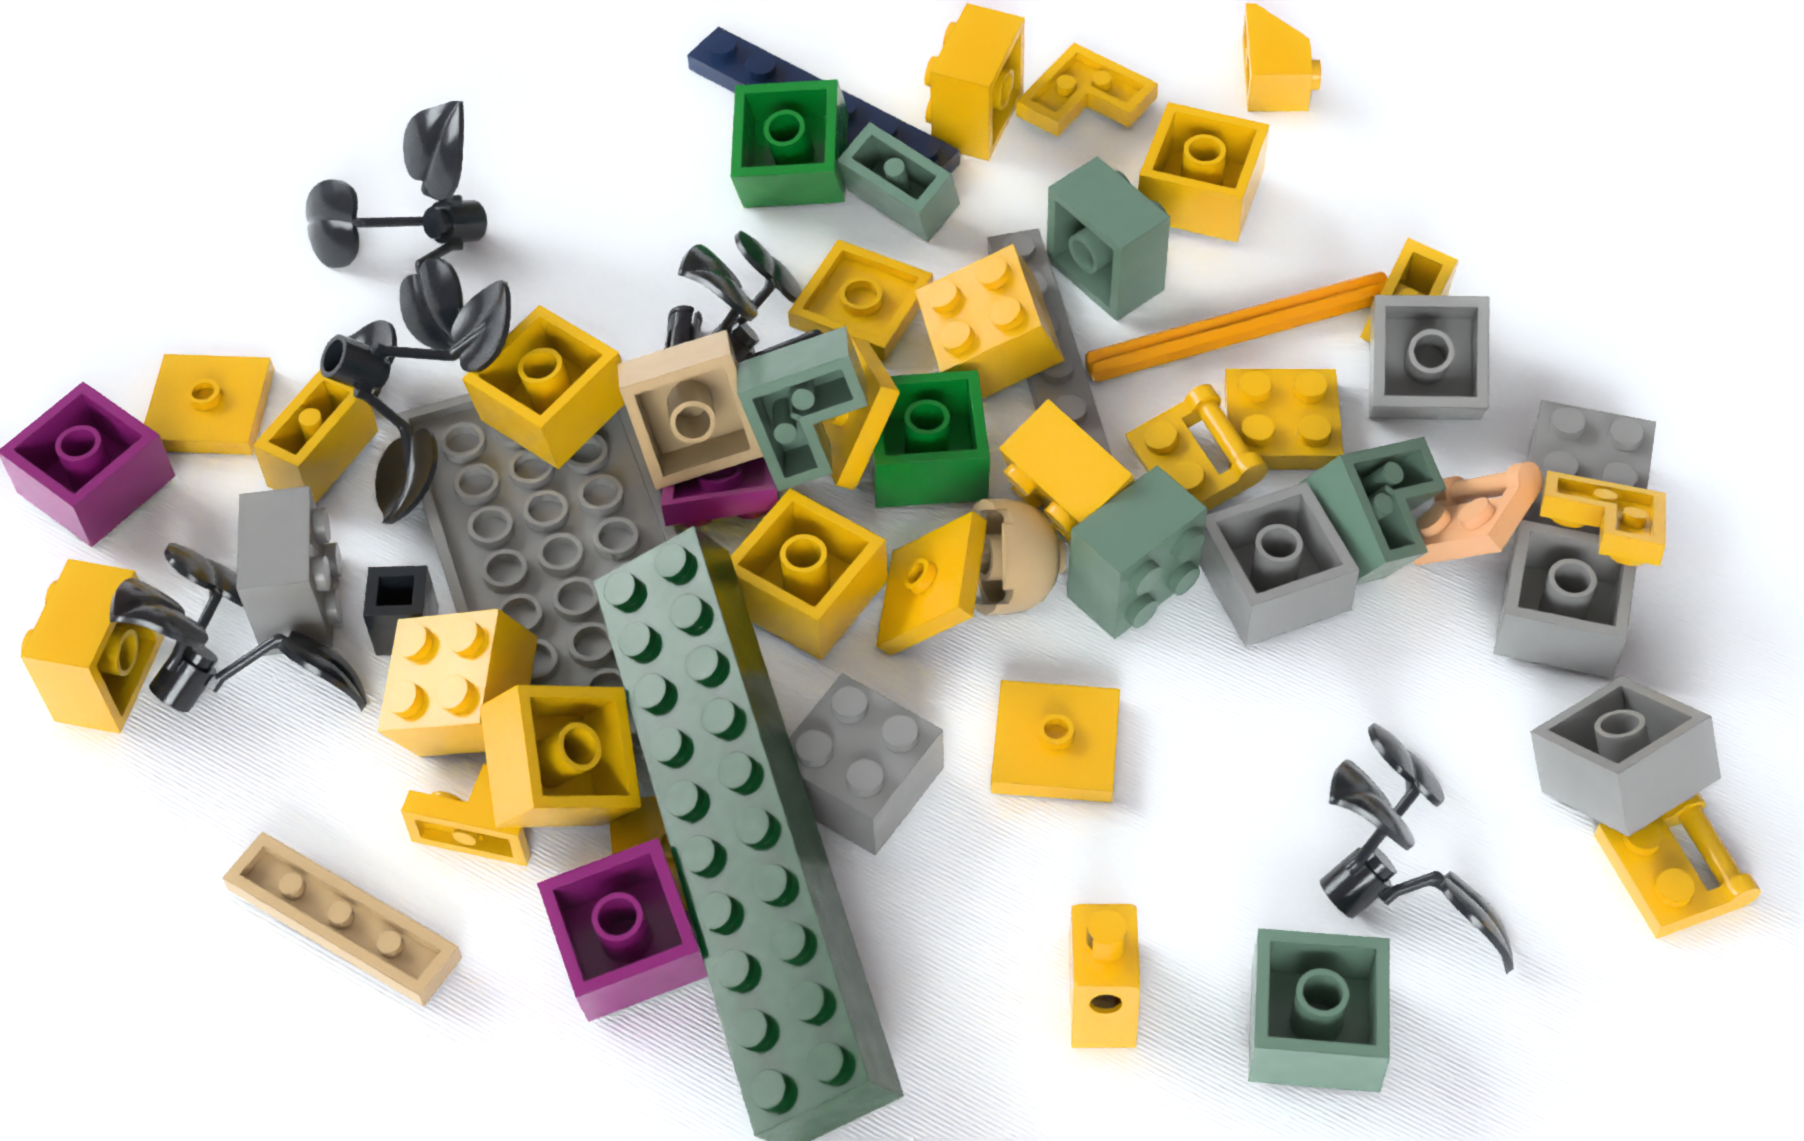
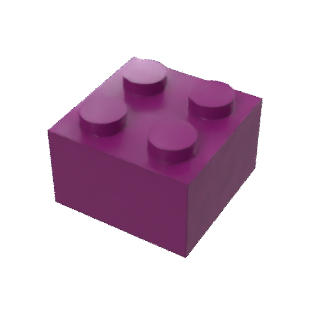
M84 381L0 448V459L16 492L91 548L176 476L160 435Z
M658 838L537 883L575 998L588 1022L708 977L703 958Z

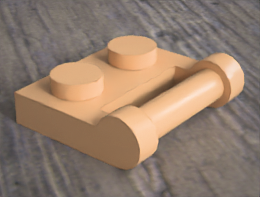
M1527 461L1512 464L1506 472L1465 480L1460 476L1442 478L1447 489L1434 497L1435 502L1432 507L1421 515L1416 522L1428 553L1414 560L1413 563L1417 566L1501 552L1541 491L1543 477L1539 467L1534 462Z

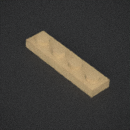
M263 831L222 877L227 890L423 1007L462 959L459 946Z

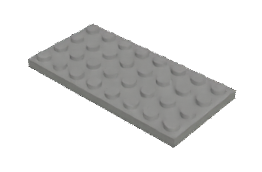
M469 393L397 413L412 426L413 434L422 428H426L434 433L437 441V468L430 488L422 499V504L456 613L500 609L538 636L530 685L624 687L593 581L677 535L673 525L665 526L661 509L662 494L660 489L655 490L625 404L559 470L481 421ZM625 693L632 744L636 746L640 744Z

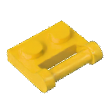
M1202 384L1192 389L1186 395L1184 401L1127 432L1125 436L1129 447L1146 472H1149L1158 465L1205 505L1207 511L1260 482L1266 476L1268 466L1259 453L1250 452L1220 408L1221 398L1212 385ZM1200 421H1203L1232 464L1230 469L1220 475L1188 429Z
M1700 793L1695 794L1691 799L1684 801L1629 837L1603 823L1598 824L1594 835L1656 939L1745 907L1761 894V889L1750 873H1742L1703 810L1706 807V803ZM1678 824L1683 825L1720 887L1709 891L1706 889L1671 833L1670 827Z

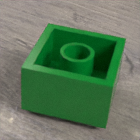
M838 79L735 85L730 178L743 208L845 202L846 184L837 160L847 149L848 109Z
M978 370L890 376L900 394L870 457L875 507L926 505L989 499L990 453Z

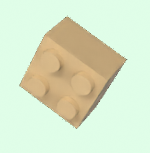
M727 330L617 364L619 389L655 490L763 457L737 394V360Z

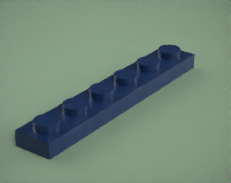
M719 26L687 54L689 70L735 93V85L822 80ZM842 90L848 109L847 148L865 126L871 122L950 173L960 165L959 149Z

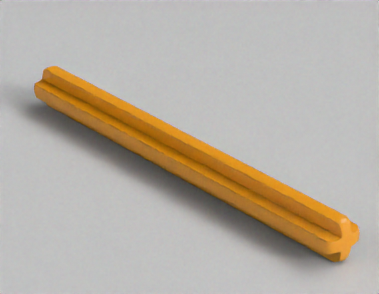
M1377 271L1090 350L1085 354V368L1091 381L1101 382L1371 307L1374 296L1381 294L1388 278L1384 272Z

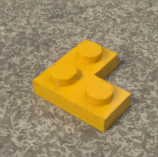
M1073 43L1016 101V116L1057 137L1086 107L1129 128L1157 99L1158 83L1077 43Z
M1547 470L1542 490L1540 516L1551 518L1555 523L1569 528H1580L1585 525L1599 527L1598 554L1610 556L1612 560L1627 566H1640L1644 563L1656 566L1661 565L1666 546V493Z

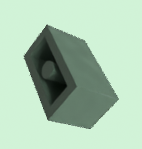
M871 122L865 126L837 160L849 192L926 242L933 238L960 205L953 176L950 172Z

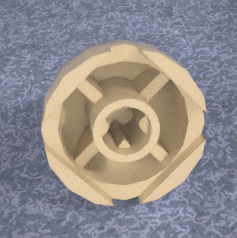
M999 498L982 499L975 503L972 511H982L980 516L987 520L978 581L984 604H975L976 611L985 616L1011 615L1025 612L1045 601L1057 582L1058 574L1064 571L1067 559L1065 544L1061 539H1058L1056 530L1043 511L1023 501Z

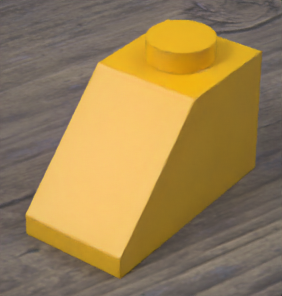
M1246 3L1242 32V51L1247 112L1308 111L1311 90H1320L1321 62L1320 59H1312L1310 38L1258 4Z

